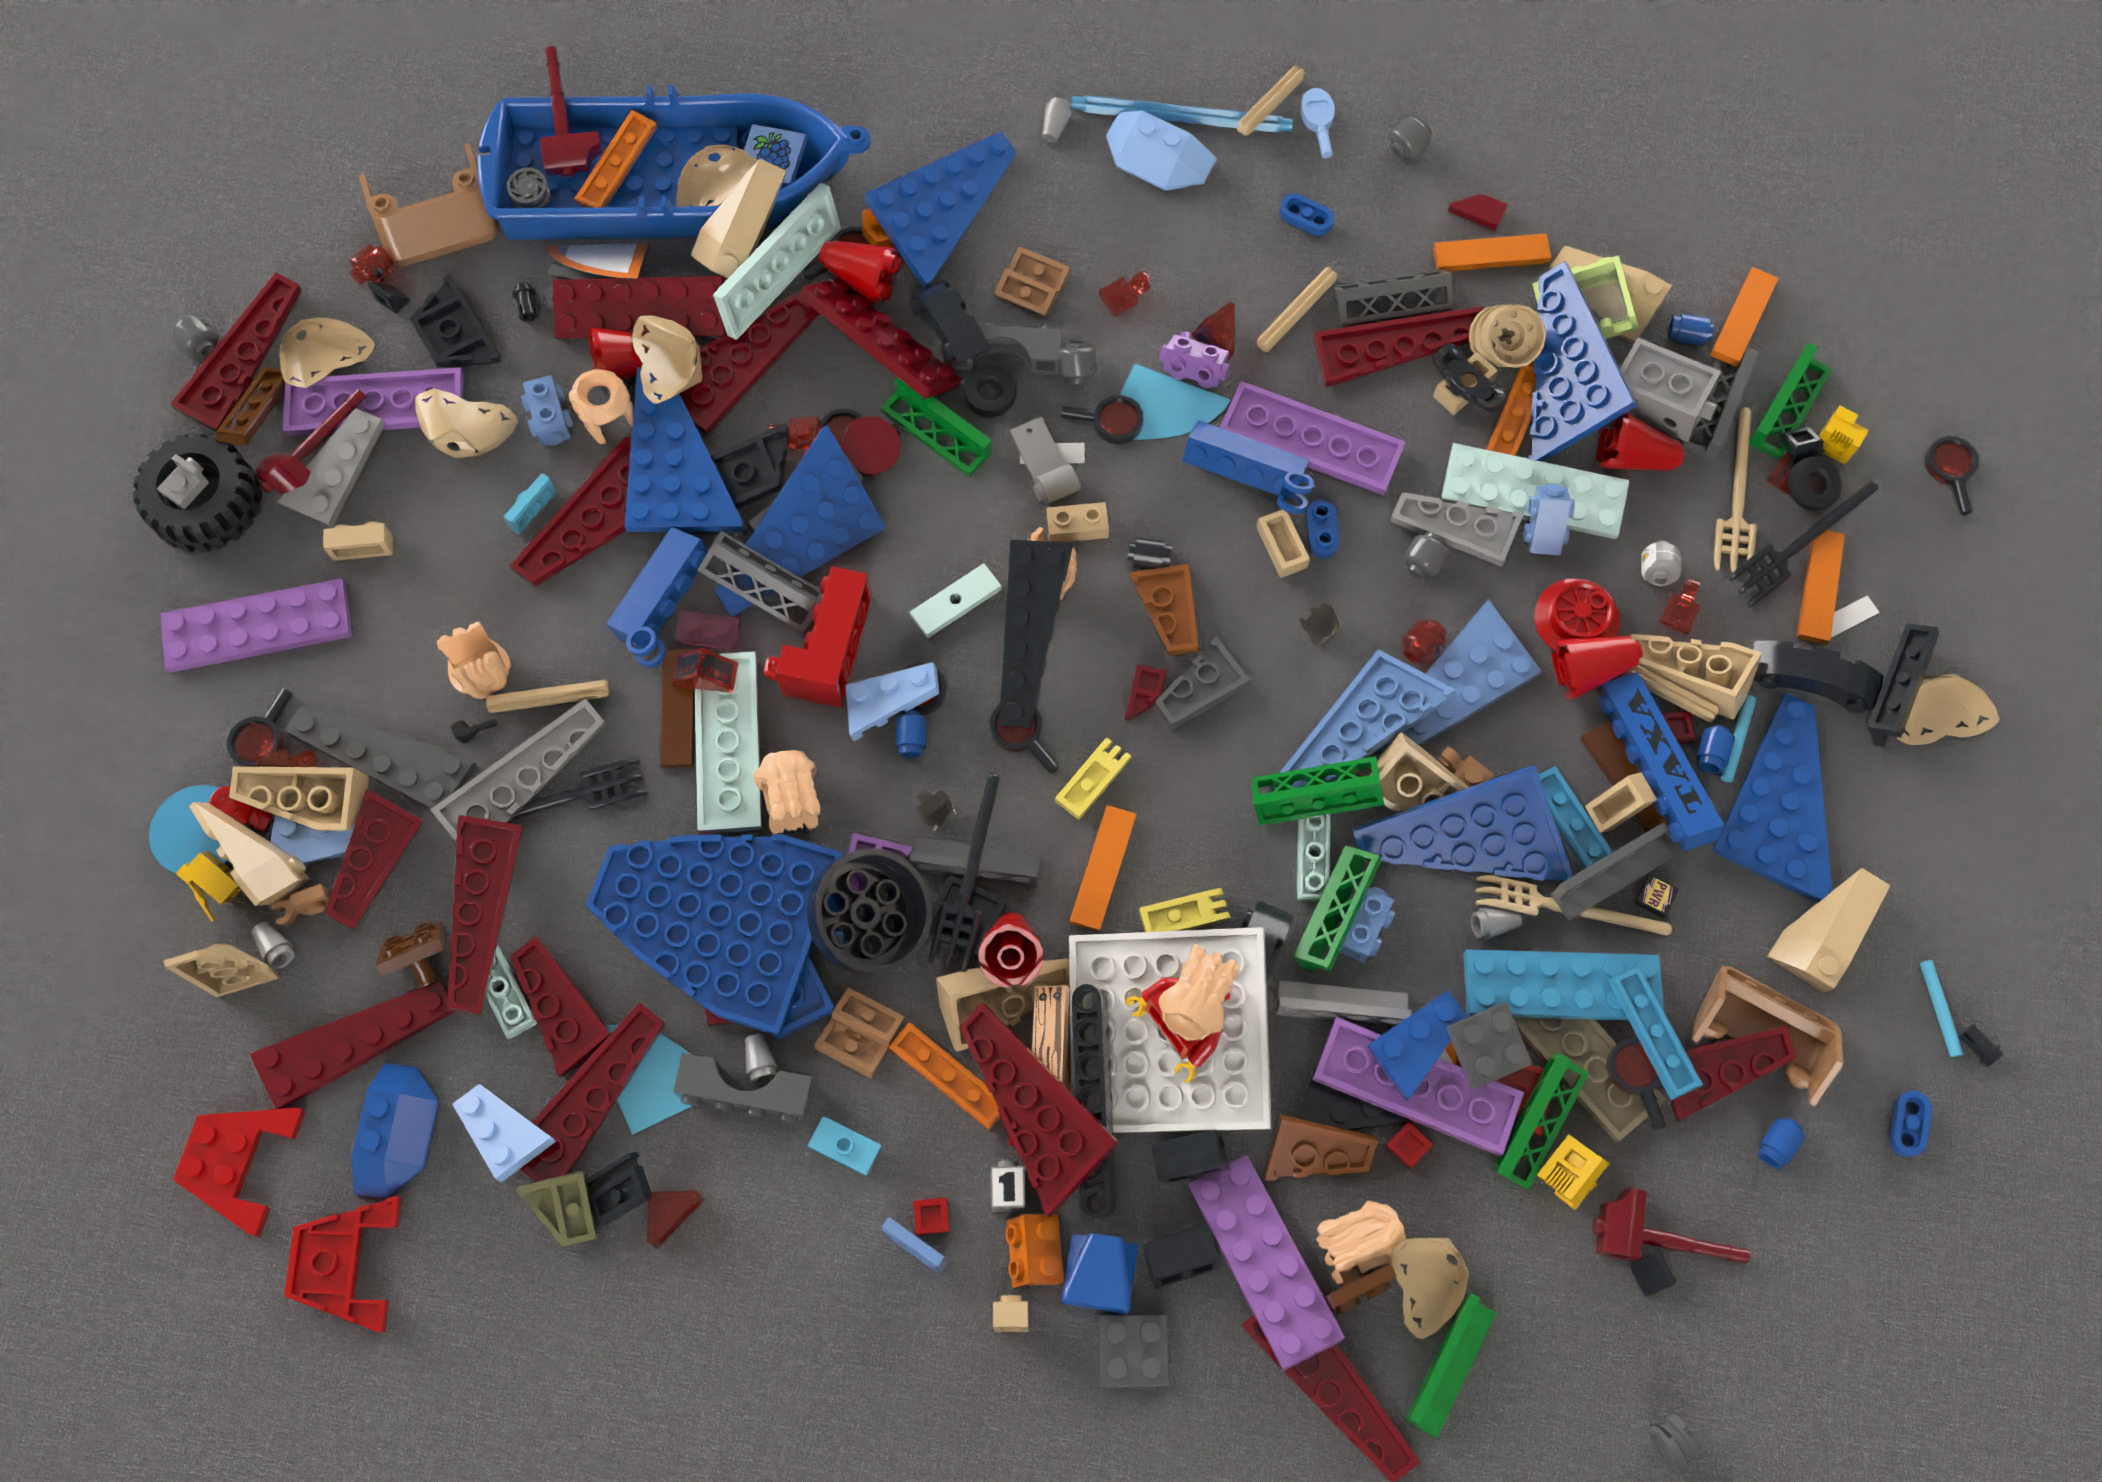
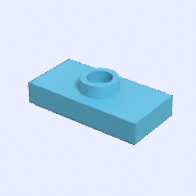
M542 473L527 491L521 492L516 499V503L503 516L510 530L517 535L524 531L557 492L551 479Z
M824 1116L807 1145L816 1152L866 1177L882 1148V1145Z

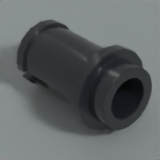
M526 282L516 284L512 291V296L517 301L519 319L524 322L534 321V318H538L534 302L536 292L531 287V284Z
M1972 1024L1969 1029H1966L1958 1037L1980 1058L1979 1062L1981 1064L1984 1062L1987 1066H1990L2004 1054L2000 1050L2001 1046L1999 1044L1995 1045L1975 1024Z

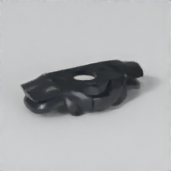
M1446 344L1438 350L1432 362L1454 395L1460 396L1490 413H1495L1503 407L1507 399V392L1497 383L1493 384L1464 358V354L1455 345ZM1465 374H1471L1476 377L1477 384L1474 387H1466L1461 383V377Z

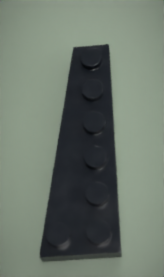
M1010 539L999 726L1032 728L1042 686L1041 680L1047 664L1046 657L1049 643L1052 641L1054 633L1053 625L1061 602L1062 585L1066 579L1073 543Z

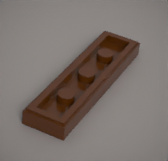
M263 367L216 431L217 442L247 446L285 392V381L281 369Z
M694 649L666 650V656L663 660L660 764L662 769L693 767L694 673L676 679L675 677L679 659L695 654ZM694 665L690 666V671H693ZM688 667L685 668L684 673L688 672ZM683 668L679 670V675L682 674Z
M1608 721L1581 736V742L1613 786L1629 775L1640 773L1637 766L1629 762L1625 744L1615 736L1612 726ZM1654 802L1634 815L1645 832L1650 831L1663 822L1668 828V823L1664 816H1660L1657 813Z

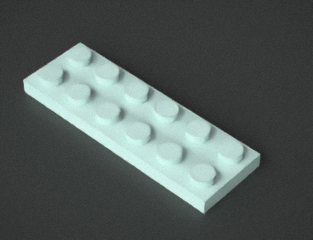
M820 183L809 193L798 207L790 213L713 294L729 337L737 340L820 252L824 242L830 241L841 230L828 185Z
M1453 443L1440 499L1442 502L1454 504L1457 501L1469 503V506L1484 509L1487 506L1499 508V511L1513 513L1514 511L1525 512L1522 519L1530 521L1531 515L1528 513V504L1530 497L1535 496L1536 487L1558 484L1567 488L1570 498L1575 501L1573 517H1568L1566 525L1570 530L1617 539L1620 532L1629 480Z
M756 652L711 655L733 665L730 685L702 674L705 655H699L694 673L698 833L714 834L762 830L761 790L755 785L753 778L754 772L760 767ZM707 666L706 672L711 674L712 668ZM715 670L714 676L719 677L720 672ZM722 673L721 679L727 680V675Z

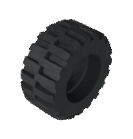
M193 433V437H189L187 434L176 436L177 440L172 442L167 440L161 443L162 447L157 451L153 449L147 455L149 457L147 462L142 461L138 471L140 475L134 478L133 487L136 490L132 494L133 501L137 505L136 510L160 539H163L173 548H180L186 552H194L196 548L199 553L209 552L211 547H216L218 550L227 546L226 542L231 539L236 541L241 537L239 533L244 529L248 530L253 524L251 518L252 516L256 517L260 509L256 502L262 500V491L259 489L260 481L255 476L254 470L232 444L217 442L215 435L207 437L205 433ZM175 454L185 461L188 457L196 461L204 469L201 472L204 477H220L219 486L215 494L203 505L193 509L178 510L176 509V504L162 495L157 489L177 468V465L171 459Z

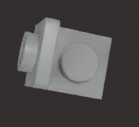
M175 454L171 459L175 462L177 468L157 489L162 495L185 510L209 482L201 473L204 469L190 457L185 461Z

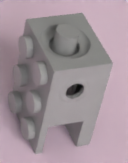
M1636 339L1620 368L1638 405L1627 413L1657 430L1688 442L1700 419L1704 418L1710 421L1714 415L1717 404L1710 402L1713 397L1721 371L1643 339Z

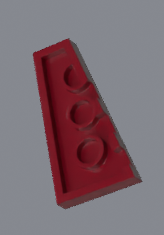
M366 789L325 915L355 930L422 825L423 820Z
M1787 1025L1685 1050L1703 1085L1670 1100L1676 1122L1687 1118L1693 1113L1797 1058Z

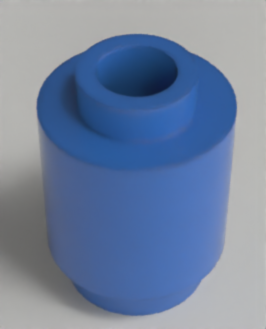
M1683 313L1679 316L1673 315L1669 324L1668 338L1674 339V342L1703 347L1706 341L1710 342L1712 339L1714 324H1710L1709 317Z
M903 711L901 716L896 717L895 748L898 749V755L901 757L923 756V750L926 749L927 719L924 716H920L919 711Z
M1714 725L1704 730L1696 757L1699 761L1698 767L1701 770L1719 774L1728 766L1735 736L1730 733L1727 727Z
M1785 1118L1784 1120L1776 1119L1759 1144L1760 1150L1757 1153L1759 1158L1776 1169H1782L1784 1165H1788L1806 1139L1802 1132V1126L1790 1118Z

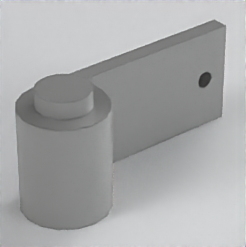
M1042 417L1010 430V434L1035 483L1033 490L1039 501L1044 500L1048 505L1080 491V483L1073 467L1069 463L1065 465Z

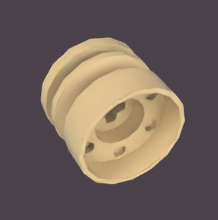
M1494 305L1485 308L1477 314L1470 326L1468 337L1472 352L1474 354L1478 352L1492 366L1518 368L1530 364L1539 356L1544 348L1546 332L1541 317L1530 307L1522 305Z

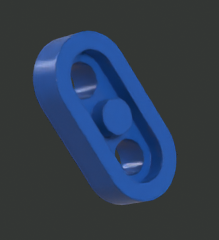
M1289 194L1281 201L1280 216L1285 222L1316 236H1323L1331 231L1334 223V214L1328 207L1299 194Z
M1316 500L1308 506L1305 516L1308 547L1315 557L1327 559L1335 555L1340 543L1337 513L1335 507L1330 502ZM1317 511H1324L1327 515L1320 516L1317 514ZM1325 537L1330 542L1323 543L1320 541V538Z
M1919 1091L1905 1092L1898 1096L1894 1102L1889 1143L1896 1154L1905 1158L1919 1155L1927 1147L1932 1105L1928 1097ZM1907 1104H1910L1911 1106H1913V1108H1914V1114H1913V1115L1910 1114V1113L1907 1111V1109H1906V1105H1907ZM1902 1136H1906L1909 1139V1147L1902 1143Z

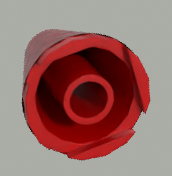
M597 327L590 328L589 346L590 356H592L593 360L592 370L599 369L614 372L621 380L636 376L637 367H642L643 363L635 352L632 342L633 333ZM642 344V346L645 348V353H647L650 348H647Z
M1627 412L1614 419L1609 428L1603 427L1596 451V459L1602 460L1598 466L1605 469L1673 471L1676 467L1681 466L1685 457V451L1682 450L1680 442Z
M1631 636L1558 639L1551 643V646L1557 647V651L1551 653L1554 672L1559 686L1566 685L1569 692L1563 694L1568 700L1576 699L1638 666L1639 659L1643 657L1639 641H1634Z
M1015 912L1003 914L983 937L979 945L978 960L982 973L991 982L1002 987L1028 984L1038 975L1043 966L1044 950L1040 939L1026 919Z

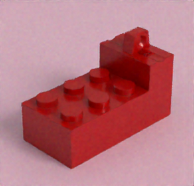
M831 566L829 576H824L821 583L820 593L823 594L821 604H816L814 607L812 620L815 624L813 631H808L806 635L805 649L783 645L780 653L781 657L767 658L763 673L766 678L778 682L782 696L842 708L846 694V685L850 680L872 601L867 573Z

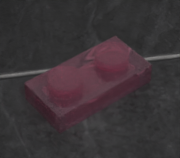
M680 610L675 640L676 643L736 650L742 622L738 617Z

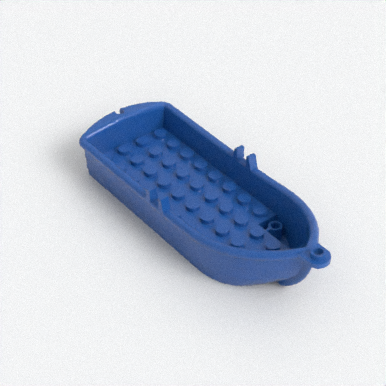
M647 85L646 96L564 97L570 134L598 131L602 147V154L591 162L589 171L576 172L575 176L564 178L561 177V174L547 176L542 157L540 138L555 136L551 97H513L500 100L484 125L478 150L481 153L489 154L477 157V173L486 212L491 218L498 220L504 234L510 240L698 238L703 225L721 204L708 206L709 203L715 201L709 200L706 206H693L691 204L689 207H677L678 182L683 168L692 156L703 150L706 146L729 145L744 150L752 124L804 133L808 140L795 181L787 187L780 188L763 232L765 233L779 226L783 219L787 218L820 183L824 184L837 175L846 164L850 154H860L867 151L871 145V136L864 127H838L819 111L797 101L763 94L680 96L673 85H669L668 96H655L652 85ZM634 110L655 121L657 129L606 208H583L575 204L574 198L630 111ZM713 153L708 158L716 162L719 161L720 155ZM522 168L539 170L545 176L551 192V202L548 207L515 208L507 191V181L510 175Z

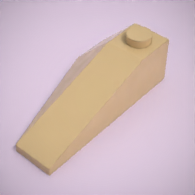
M233 767L229 798L318 831H349L359 814L366 789H368L369 776L355 768Z

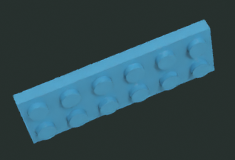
M1467 949L1463 953L1467 1016H1472L1495 1005L1507 1002L1512 1016L1516 1018L1629 1021L1608 979L1637 965H1640L1664 1010L1659 955Z

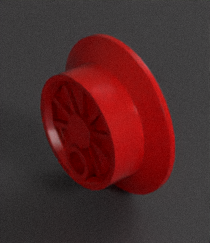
M1572 578L1552 584L1541 594L1535 606L1534 622L1543 642L1556 652L1557 647L1551 646L1554 640L1616 637L1620 627V615L1615 601L1606 590L1591 581Z

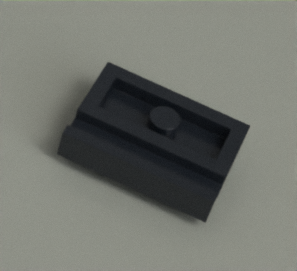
M638 1152L625 1154L585 1179V1185L588 1186L590 1192L588 1199L596 1226L610 1224L653 1197L644 1168L638 1164L637 1158L640 1157Z

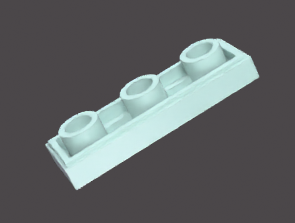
M983 563L910 611V617L928 639L1001 591V584ZM955 600L960 601L958 604H953L952 602Z
M1330 814L1298 819L1297 901L1319 902L1330 879ZM1314 850L1318 852L1319 856L1313 857L1309 854V851Z
M497 944L486 998L506 1038L511 1039L537 1025L538 1022L535 1020L532 1010ZM505 984L504 989L501 992H497L498 986Z

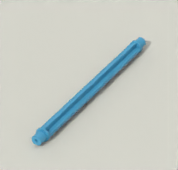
M1084 95V97L1073 96L1071 109H1079L1082 112L1118 115L1119 112L1144 111L1163 121H1180L1237 128L1238 121L1247 113ZM1268 115L1254 130L1278 133L1280 131L1291 132L1293 119L1282 118L1279 115Z

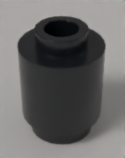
M1137 537L1136 543H1130L1128 561H1134L1133 567L1156 569L1170 567L1172 544H1165V540Z

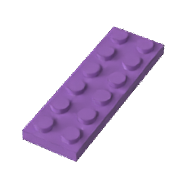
M461 368L328 376L307 388L296 387L285 382L283 432L286 437L310 435L321 425V422H324L357 389L362 391L366 398L356 408L382 419L385 422L382 430L421 428L415 410V397L435 388L455 394L463 399L464 373ZM430 396L428 399H422L421 401L428 403L432 396ZM443 398L446 404L455 403L453 401H448L447 399ZM349 415L333 430V433L338 430Z
M1243 381L1240 382L1220 428L1309 459L1308 468L1383 496L1406 441Z
M343 578L160 613L164 665L169 673L352 637L347 585Z
M1338 1017L1334 1019L1312 1080L1495 1155H1503L1524 1092L1497 1081L1471 1089L1462 1067L1438 1058L1410 1099L1405 1101L1367 1048L1368 1044L1381 1035Z
M1246 1155L1230 1163V1170L1206 1175L1188 1184V1189L1282 1370L1285 1371L1343 1341L1345 1336L1251 1161Z

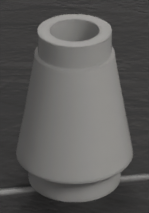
M1052 98L1050 103L1046 104L1043 133L1041 136L1045 141L1057 142L1072 115L1069 102L1061 98Z
M1480 908L1478 912L1473 913L1471 916V926L1474 935L1477 938L1483 937L1485 940L1515 928H1520L1522 925L1520 912L1506 909Z
M261 922L252 929L251 934L265 964L273 969H279L288 965L293 960L295 955L293 944L270 926L268 922Z
M751 1035L745 1039L746 1075L748 1079H751L753 1085H766L776 1076L779 1067L765 1041L764 1035Z

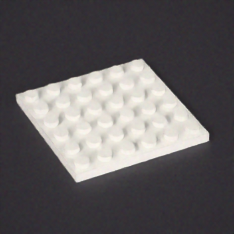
M1263 927L1069 936L1071 1093L1075 1097L1072 994L1080 985L1090 984L1104 992L1108 1003L1113 1133L1271 1129L1265 929ZM1198 944L1199 947L1205 949L1207 956L1219 952L1223 956L1222 963L1225 964L1233 959L1241 966L1239 974L1233 980V985L1229 991L1230 999L1222 1003L1225 1014L1224 1026L1217 1048L1200 1068L1196 1067L1197 1075L1195 1079L1184 1083L1190 1076L1189 1069L1182 1067L1178 1074L1174 1073V1069L1178 1064L1188 1062V1057L1182 1060L1148 1013L1143 1017L1131 1016L1132 1013L1138 1011L1139 1002L1137 1001L1134 1005L1127 1006L1126 1000L1131 996L1142 997V992L1161 978H1180L1183 964L1188 961L1192 947ZM1091 992L1085 995L1083 999L1085 1009H1090L1095 1005L1097 1000L1095 993ZM1095 1025L1089 1026L1084 1033L1085 1040L1092 1042L1097 1038V1027ZM1096 1058L1089 1060L1086 1064V1073L1089 1076L1095 1075L1099 1070L1100 1065ZM1092 1092L1087 1098V1105L1091 1110L1099 1107L1101 1103L1100 1094Z

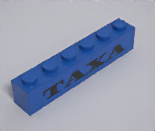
M1635 672L1604 683L1601 696L1598 698L1599 706L1604 714L1609 715L1615 736L1618 739H1622L1625 744L1629 762L1637 766L1657 798L1654 802L1655 809L1660 816H1664L1671 839L1679 843L1683 852L1719 840L1724 823L1640 674Z

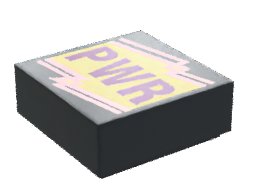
M1649 874L1634 904L1665 918L1679 888Z

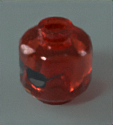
M371 244L366 245L355 253L349 261L353 268L349 273L360 286L364 283L368 285L370 281L382 283L393 273L392 265L394 261L380 245L377 247Z
M1433 619L1418 620L1401 638L1404 656L1414 664L1418 662L1421 664L1432 663L1447 646L1446 630Z

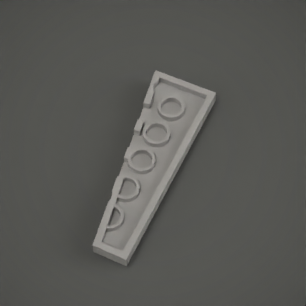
M585 698L430 809L432 814L455 842L457 840L459 815L508 823L605 726V721Z

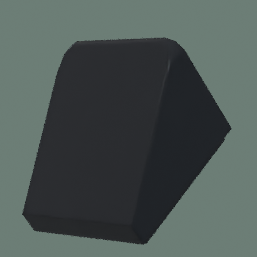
M374 281L368 283V288L375 300L394 313L398 314L410 301L408 296L389 284Z
M1804 427L1781 434V439L1794 465L1808 457H1822L1824 441L1811 428Z
M1660 1252L1630 1266L1645 1296H1650L1676 1284V1280Z

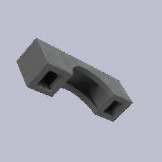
M985 324L979 327L990 347L988 351L956 366H953L952 361H947L944 357V363L951 366L954 370L974 371L977 364L985 356L995 352H1009L1021 357L1027 363L1031 373L1059 374V351L1062 347V329H1054L1049 326L1026 328L1021 325L1002 327Z
M682 1053L673 1092L681 1098V1103L700 1106L702 1101L713 1103V1109L732 1112L733 1107L745 1109V1114L748 1116L765 1118L767 1113L778 1115V1121L797 1124L798 1119L807 1120L815 1081L812 1076L779 1071L766 1086L754 1091H740L724 1082L720 1066L715 1059Z

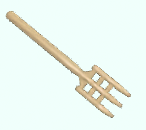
M1742 408L1739 411L1732 517L1727 521L1723 519H1717L1713 556L1716 571L1720 570L1721 553L1730 554L1732 573L1737 569L1738 555L1746 556L1747 560L1755 555L1757 525H1749L1742 518L1751 423V410L1749 408ZM1723 528L1731 529L1732 534L1723 533ZM1740 531L1749 532L1748 537L1740 536ZM1722 541L1731 542V546L1722 545ZM1739 543L1748 544V548H1739Z
M1495 875L1476 877L1477 882L1484 881L1500 884V888H1477L1476 893H1487L1501 897V900L1491 898L1477 900L1476 905H1488L1533 916L1538 915V908L1540 907L1562 912L1553 898L1543 897L1537 891L1538 886L1536 884ZM1508 886L1513 887L1514 891L1508 890ZM1522 890H1527L1528 894L1522 893ZM1508 898L1514 899L1515 903L1509 902ZM1523 902H1528L1529 906L1523 905ZM1592 907L1579 915L1580 917L1666 936L1672 932V926L1669 923L1598 907Z

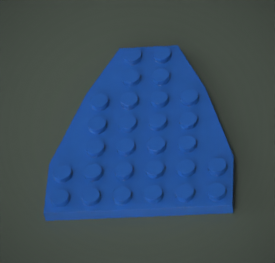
M772 834V837H753L752 835H742V837L680 835L669 837L670 840L657 842L646 840L639 841L634 845L619 844L609 846L587 900L586 907L639 960L715 1016L780 1036L813 944L807 920L809 893L820 872L832 861L842 857L843 853L784 834Z

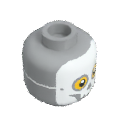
M1658 541L1644 549L1641 555V575L1646 582L1655 586H1666L1679 579L1682 570V555L1679 548L1669 542Z

